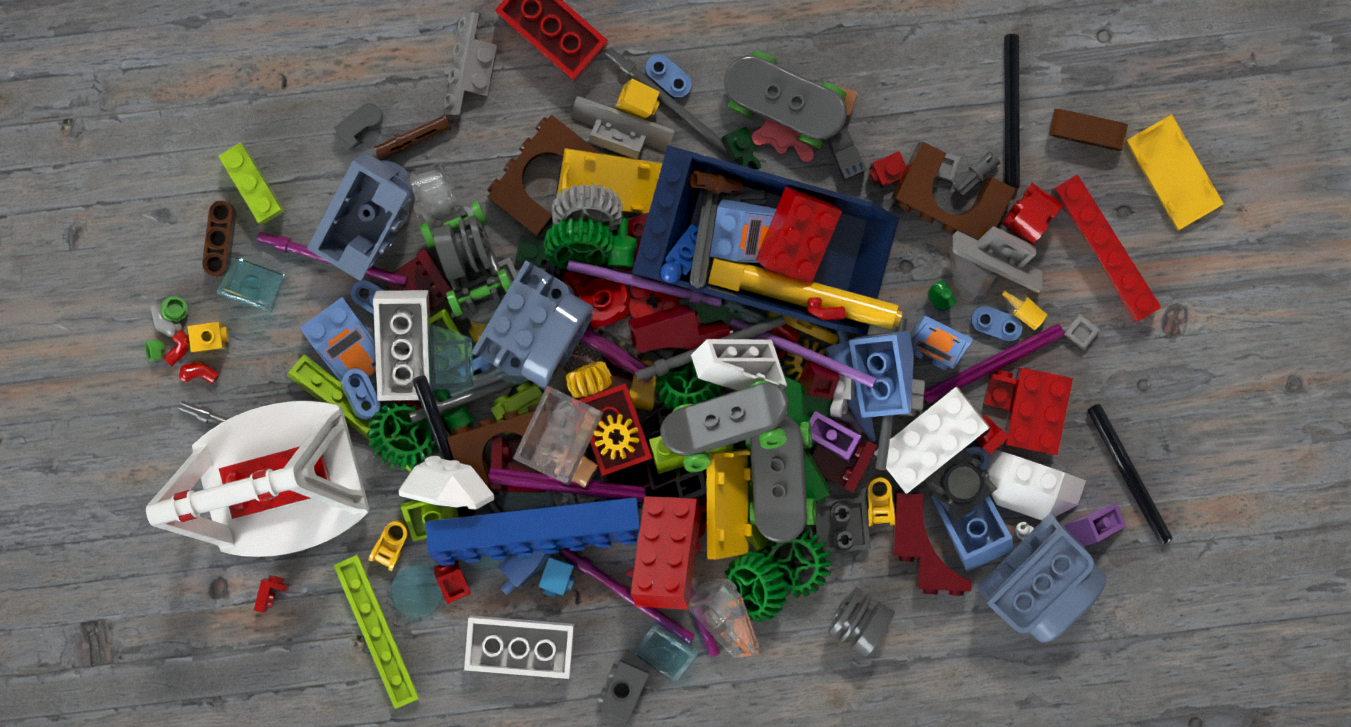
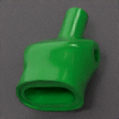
M621 218L617 235L614 236L613 249L608 252L607 266L634 267L637 239L628 236L629 219Z
M942 280L929 288L927 292L928 298L937 310L946 311L956 305V299L952 291Z
M443 384L434 389L441 402L451 398ZM466 404L445 411L441 416L442 421L447 425L451 434H453L452 429L468 425L474 421Z

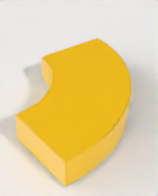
M769 312L768 314L772 318L781 315L774 312ZM783 315L785 323L832 345H836L839 339L838 335L822 327Z

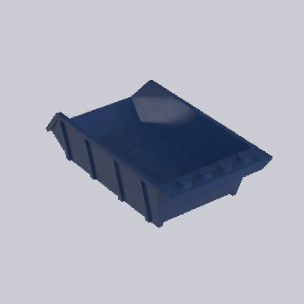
M667 146L632 273L665 282L660 275L662 266L667 263L665 258L691 224L696 226L701 215L705 189L691 187V174H694V171L708 174L717 172L723 174L724 177L741 179L743 181L742 192L766 191V205L771 208L777 209L785 187L833 203L842 213L812 282L874 299L878 298L899 217L867 200ZM709 257L704 286L695 288V286L690 285L692 268L686 276L682 273L677 282L669 283L835 330L867 335L870 327L869 324L847 318L841 320H822L809 314L807 308L741 289L734 291L709 284L708 281L714 257ZM748 262L749 265L766 269L760 263Z

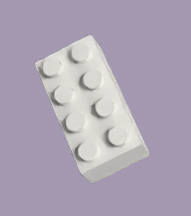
M429 290L376 291L373 298L377 401L419 400L413 385L415 377L425 375L432 391Z
M956 386L890 439L886 469L907 494L990 427Z
M471 615L468 618L464 670L569 679L571 675L575 624Z

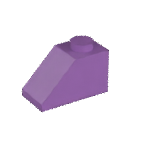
M815 411L809 421L812 426V441L851 462L859 444L863 440L862 437Z
M1113 503L1078 517L1065 524L1064 527L1083 546H1087L1103 540L1123 529L1126 525L1117 503Z

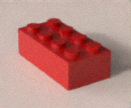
M503 0L495 9L496 15L573 83L578 80L609 45L608 40L563 0Z
M644 496L631 587V596L636 607L689 609L701 519V510L697 499Z

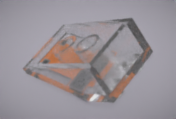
M725 578L702 582L690 595L688 610L734 659L758 656L761 651L743 598L736 591V585Z

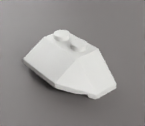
M999 450L988 454L989 464L980 473L996 505L1039 520H1043L1050 512L1056 517L1078 505L1086 480Z
M439 456L428 457L425 459V462L415 466L399 489V496L441 506H467L468 509H478L494 500V494L470 465L461 464L456 460H444Z

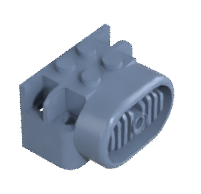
M367 152L362 153L352 161L307 249L362 281L367 270L374 265L378 256L383 255L388 247H392L398 237L397 231L400 226L404 225L410 214L409 211L415 198V187L409 173L394 162L380 161Z
M525 260L471 353L480 356L510 375L526 377L542 388H548L559 376L558 374L552 377L555 369L559 368L558 365L562 366V368L565 367L593 317L594 308L589 303L575 296L573 289L569 285Z
M1050 512L977 587L986 603L1014 630L1019 633L1030 632L1038 641L1046 643L1062 635L1098 599L1106 585V575L1094 564L1093 558L1083 544Z

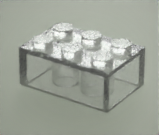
M547 386L513 459L569 485L603 412Z

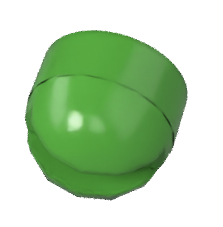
M149 340L145 342V352L150 362L159 360L166 354V350H164L165 344L162 341Z

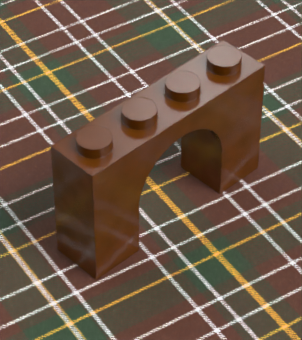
M553 115L548 119L544 117L535 128L538 131L532 140L528 137L519 148L522 152L516 160L512 158L504 167L503 171L506 173L499 181L496 178L487 189L490 193L487 196L489 200L537 237L552 220V214L526 193L523 178L527 166L534 159L542 155L550 154L563 158L565 148L600 153Z
M918 142L891 199L897 202L895 206L906 212H910L912 209L920 213L918 218L930 224H933L934 221L943 225L941 229L951 235L959 231L979 240L993 226L997 227L1015 188L994 177L986 178L970 209L959 215L949 214L937 205L932 191L934 178L947 153L925 142Z
M543 403L527 407V412L518 414V410L502 414L503 419L493 421L492 417L477 422L478 426L470 429L468 425L452 429L453 434L447 437L454 460L459 461L461 464L470 465L489 489V468L486 462L485 451L490 438L496 434L514 432L523 436L530 443L540 474L543 475L561 470V465L547 458L552 449L565 456L566 454L561 446L551 405L543 406Z

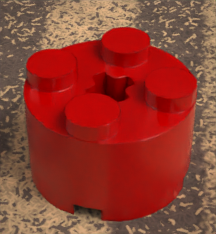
M1031 183L1023 193L1022 199H1017L1009 210L1010 213L1004 219L1002 225L1023 241L1033 245L1048 228L1052 217H1056L1062 204L1039 186Z

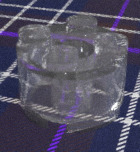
M442 162L410 172V177L405 178V181L411 187V193H414L416 202L413 203L415 213L418 218L423 217L427 222L458 212V207L453 206V203L457 202V197L449 174L443 175L440 170L445 168Z

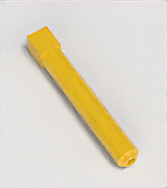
M714 258L708 281L712 285L734 291L741 289L803 307H808L807 300L809 298L819 297L822 299L821 306L823 307L844 306L845 318L891 331L893 326L899 327L903 313L898 311L899 305L815 282L811 284L775 271L749 265L748 262H735Z

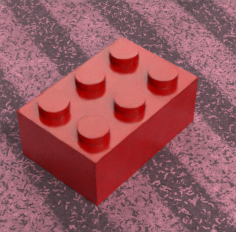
M785 187L756 260L766 269L812 284L842 211L829 201Z
M1018 368L1016 375L1018 383L1015 385L1005 433L1009 437L1002 444L1058 455L1073 378L1027 368Z
M626 383L576 401L602 476L653 458ZM621 414L623 415L622 425L628 419L632 420L631 425L627 427L628 430L638 428V432L630 434V437L639 438V442L629 441V445L635 449L633 453L626 447L623 448L626 458L622 459L619 450H616V458L611 459L612 449H609L605 455H602L601 451L606 447L605 443L596 446L595 442L603 440V436H595L594 432L605 431V429L598 425L600 421L604 422L607 426L610 425L607 416L611 415L614 424H617V417ZM614 429L615 433L610 432L609 438L613 439V444L619 445V441L623 442L624 435L620 434L619 429Z

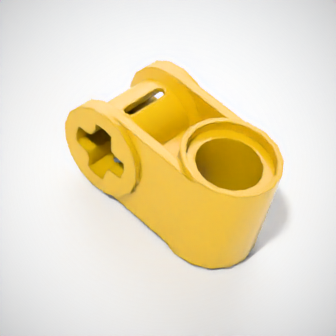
M644 360V361H642V362L645 363L646 365H650V366L654 365L653 361H650V360ZM656 375L649 383L644 381L638 382L636 376H633L629 392L636 409L653 410L656 396Z
M882 476L872 477L868 481L866 488L868 526L872 527L873 524L882 523L895 525L891 484ZM879 481L884 482L886 485L885 492L882 495L873 494V485Z
M394 520L385 527L370 554L369 561L373 562L375 560L387 566L389 571L392 572L410 535L407 523L404 520ZM397 525L403 529L404 534L401 539H396L391 535L392 526Z

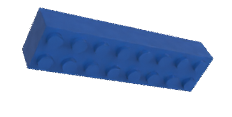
M637 498L425 521L427 548L429 555L435 563L439 562V565L447 566L455 564V560L465 559L467 563L481 561L482 557H491L493 560L505 559L509 554L527 557L533 555L535 551L542 550L544 554L558 553L559 549L569 548L570 551H580L589 545H595L596 548H607L611 546V543L622 542V545L637 544L641 524L640 508Z

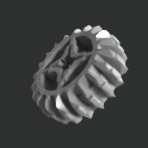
M582 183L581 186L571 185L570 189L564 188L562 193L556 194V199L553 200V224H559L560 220L569 221L570 218L576 220L580 217L583 220L592 218L593 222L601 221L602 225H607L610 231L617 230L618 225L621 224L623 212L621 200L618 198L617 193H613L611 188L604 189L603 185L594 186L593 183L590 185Z

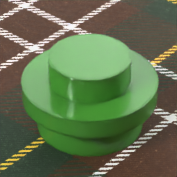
M172 296L165 299L162 303L161 313L166 320L179 322L187 315V304L180 297Z

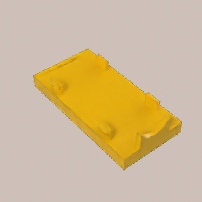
M1172 114L1125 141L1177 231L1224 205Z
M565 148L557 194L562 193L564 188L570 189L571 185L581 186L582 183L584 185L593 183L594 186L603 185L604 189L611 188L613 193L618 194L623 211L641 214L649 213L662 163Z
M738 448L710 452L708 454L711 465L707 468V559L716 560L743 555L749 552L748 536H752V524H748V480H752V468H748V455H750L748 449Z

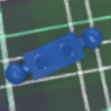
M700 219L697 221L696 226L693 224L689 226L665 258L667 263L662 266L660 271L661 278L665 282H677L682 273L686 276L692 268Z

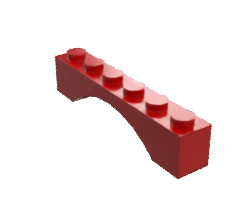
M1079 175L1073 176L1052 189L1051 191L1062 204L1064 212L1072 220L1097 256L1132 320L1138 322L1160 309L1159 302Z

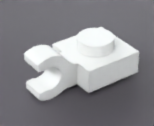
M839 374L840 378L830 408V415L839 418L842 417V414H847V399L851 400L855 397V380Z

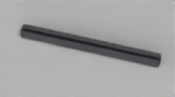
M1007 34L1004 37L1005 184L1018 189L1020 187L1019 35Z
M425 375L415 377L413 385L440 458L452 461L454 458L447 439L448 434L427 377ZM467 506L459 507L462 517L475 514V509H468Z
M1100 404L1091 406L1088 409V413L1158 543L1163 545L1170 542L1172 535Z

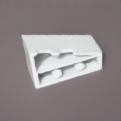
M706 339L691 355L698 378L737 391L748 388L749 385L757 381H769L783 389L787 386L772 340Z

